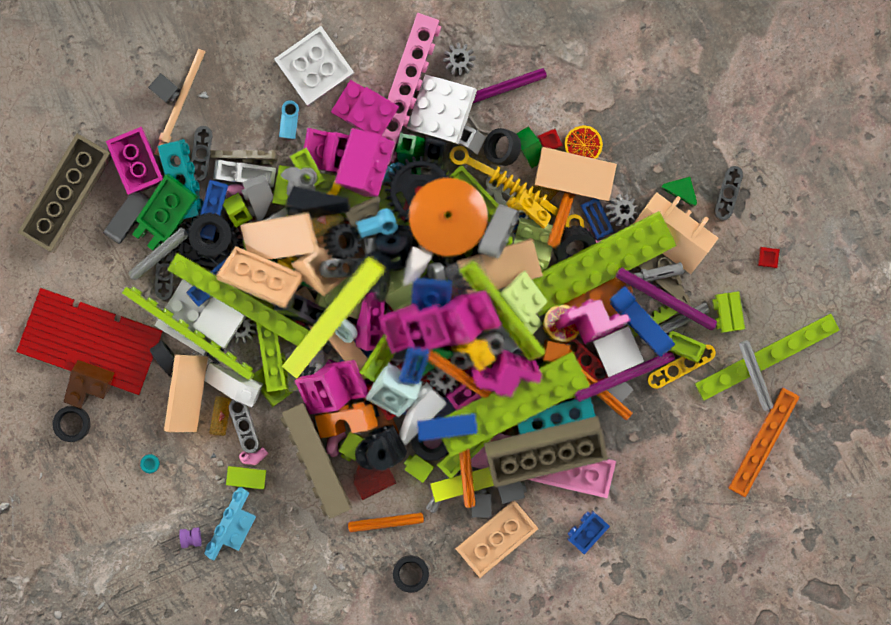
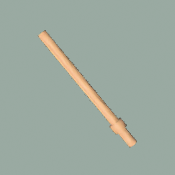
M198 49L164 132H161L159 136L158 146L169 143L172 138L170 135L205 54V51ZM157 147V148H156V151H155V153H154V155H157V156L160 157L159 151H158V147Z

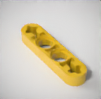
M705 344L706 349L711 350L710 357H702V362H695V365L691 368L686 367L684 363L686 358L681 356L655 370L647 378L648 385L651 388L659 389L710 362L716 355L714 347ZM672 365L678 368V374L674 377L668 374V368ZM664 370V374L669 380L665 382V378L659 381L660 384L658 386L655 383L652 384V376L659 377L663 375L660 371Z

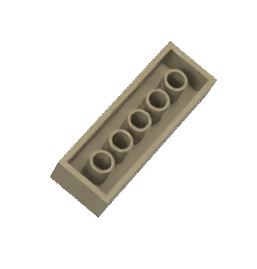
M76 133L17 233L44 249L55 253L112 158L111 153Z
M305 403L282 412L283 417L280 418L284 428L288 427L291 434L288 437L292 445H296L299 450L296 453L300 463L304 462L307 468L304 472L308 481L312 480L315 487L312 490L317 499L320 498L323 503L320 507L324 516L328 515L329 519L351 510L350 500L330 456L326 452V447L319 436V432Z
M597 416L484 443L494 487L608 460L602 429Z

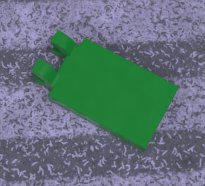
M166 174L136 218V221L140 224L132 235L140 239V237L143 238L146 235L147 231L150 232L154 237L147 247L152 251L155 250L162 242H165L175 233L198 196L170 174Z

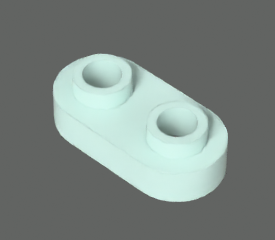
M346 318L334 332L346 343H351L358 335L356 327Z

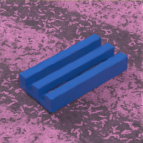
M593 199L580 205L596 240L614 232L598 199ZM593 203H596L609 229L608 231H605L592 205ZM587 206H589L602 232L601 234H598V231L586 209Z
M409 347L399 377L400 383L419 385L429 356L428 349L424 348V350H421V348H417L415 350L413 347ZM419 356H422V357H421V360H420V363H419V366H418V369H417V372H416V375H415V378L412 379L413 374H414V372H415V370H416V367H417V362H418Z

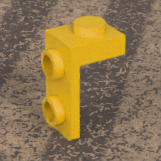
M525 191L516 197L512 196L506 202L507 207L523 210L543 229L551 219V215Z
M475 338L470 343L451 347L453 352L468 353L477 370H483L496 360L486 340Z

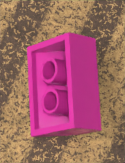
M142 127L106 141L127 195L147 190L160 184L164 177Z
M352 128L335 183L364 197H378L395 142L378 134Z

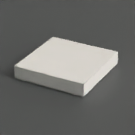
M212 297L193 327L221 347L226 348L246 316Z
M629 326L593 341L608 377L644 362Z

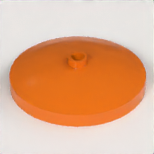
M441 178L425 185L414 197L409 213L410 227L415 239L426 250L440 256H456L469 251L481 240L487 226V208L482 196L472 185L455 178ZM445 213H451L452 217L450 219L445 218Z

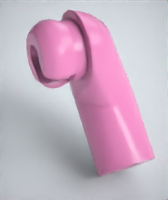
M243 184L229 185L226 196L229 198L238 192L243 196L241 191L245 189Z
M345 432L328 438L326 452L331 457H336L339 454L338 443L347 437Z
M262 447L256 453L243 451L240 453L239 458L244 464L257 465L269 453Z

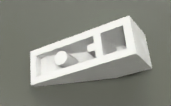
M212 362L208 365L204 380L233 400L253 407L263 386V383L253 379L247 380L242 375Z
M427 382L420 387L416 401L408 408L400 429L399 436L405 444L418 433V420L432 419L447 404L438 392H435Z

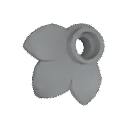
M290 167L282 172L281 176L289 181L287 195H290L293 186L316 191L314 184L317 180V175L314 170L310 168L300 170L296 167ZM305 174L309 175L311 179H307Z

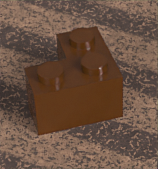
M78 360L71 370L63 402L82 408L89 394L104 399L111 388L114 372Z

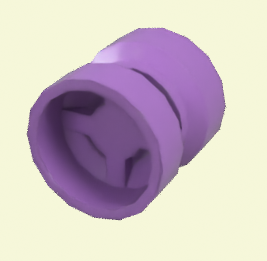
M199 527L192 530L180 529L181 548H188L191 545L195 547L201 546Z

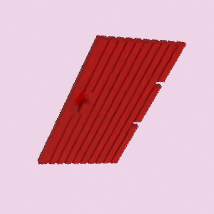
M40 288L16 352L68 371L73 369L78 360L114 372L111 386L140 395L153 360L150 349L159 343L163 331L121 316L119 322L114 321L116 317L114 313L83 302L79 303L78 308L74 307V299Z

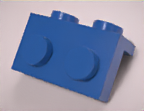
M593 510L591 513L587 511L580 519L582 523L578 527L573 526L567 533L569 535L567 540L584 555L610 527Z

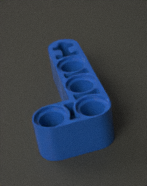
M625 286L610 298L611 306L620 316L627 314L630 320L628 324L660 358L675 345L672 339L636 302L633 294Z

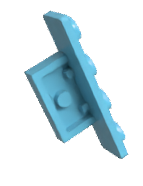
M238 487L233 493L229 507L225 509L220 524L215 528L213 538L206 546L205 555L213 561L216 559L223 544L239 551L256 518L254 514L242 510L249 495V492L243 487Z

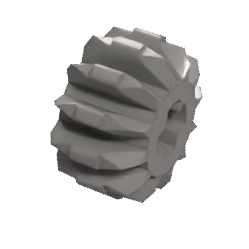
M457 43V49L450 45L449 48L452 53L449 51L444 52L446 56L450 57L443 59V62L449 63L445 68L448 70L453 67L451 71L453 75L456 70H459L458 74L462 76L463 69L468 74L470 71L467 66L474 68V64L469 61L476 60V57L469 56L473 53V49L466 52L467 44L463 46V49H460V43ZM462 55L465 61H460L459 64L456 63L454 58Z
M618 194L616 199L611 198V204L606 205V208L610 210L606 215L612 216L610 222L616 221V226H621L622 224L624 227L628 226L629 222L634 223V217L638 216V213L634 210L639 207L638 205L633 206L635 199L629 200L627 194L623 197L621 194ZM621 207L625 209V211H623L625 213L621 214L620 210H622L620 209Z
M245 318L243 326L246 327V330H242V333H239V329L232 337L233 339L236 336L235 343H239L240 337L243 344L247 342L246 336L248 339L253 340L250 332L257 333L256 330L252 329V327L257 326L256 322L250 323L252 319Z
M438 367L430 370L431 375L427 376V379L431 381L429 385L430 387H435V392H439L441 388L443 394H446L448 388L453 392L452 385H459L455 378ZM443 374H446V375H447V377H445L446 380H442V379L440 378V376L443 377L442 375H443Z

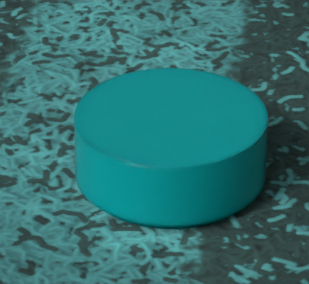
M153 454L145 455L140 461L141 469L145 473L156 472L160 467L159 458Z

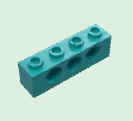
M185 139L157 146L165 175L170 174L179 182L180 175H183L186 178V182L183 185L198 196L184 219L200 215L204 201L200 199L198 192L200 191V186L194 177L195 167L189 158V145L185 143ZM176 156L181 160L179 166L174 161Z
M590 397L580 402L572 399L555 404L518 423L517 426L521 435L596 416ZM572 408H577L580 412L579 417L576 419H572L569 416V411ZM554 413H558L561 416V421L558 424H553L550 420L551 415ZM536 418L541 419L543 422L540 429L532 427V421Z

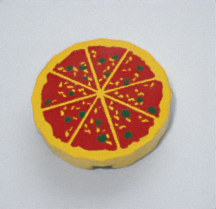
M585 125L572 129L566 136L564 144L567 153L593 159L598 158L603 146L602 138L598 131L591 126Z
M554 306L544 315L543 329L550 336L549 338L555 342L568 343L579 334L575 324L558 330L555 324L560 319V315L566 313L565 310L571 308L570 306Z

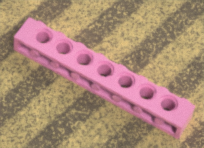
M420 13L416 15L388 96L389 101L404 106V111L396 113L391 122L398 124V129L391 132L386 128L382 135L395 142L388 166L396 160L397 153L395 149L398 145L400 133L403 126L407 127L410 116H407L409 109L414 108L417 99L414 98L415 91H420L423 80H420L421 74L427 71L429 62H426L428 54L432 55L435 44H433L434 37L439 36L442 27L439 26V20ZM421 32H427L430 37L426 41H421L418 36ZM415 50H421L423 56L420 59H415L412 53ZM414 68L417 74L414 77H408L406 75L407 69ZM402 86H408L411 89L408 95L400 93Z

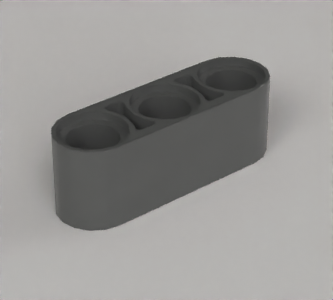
M142 192L130 194L103 233L117 244H121L136 224V218L150 198Z

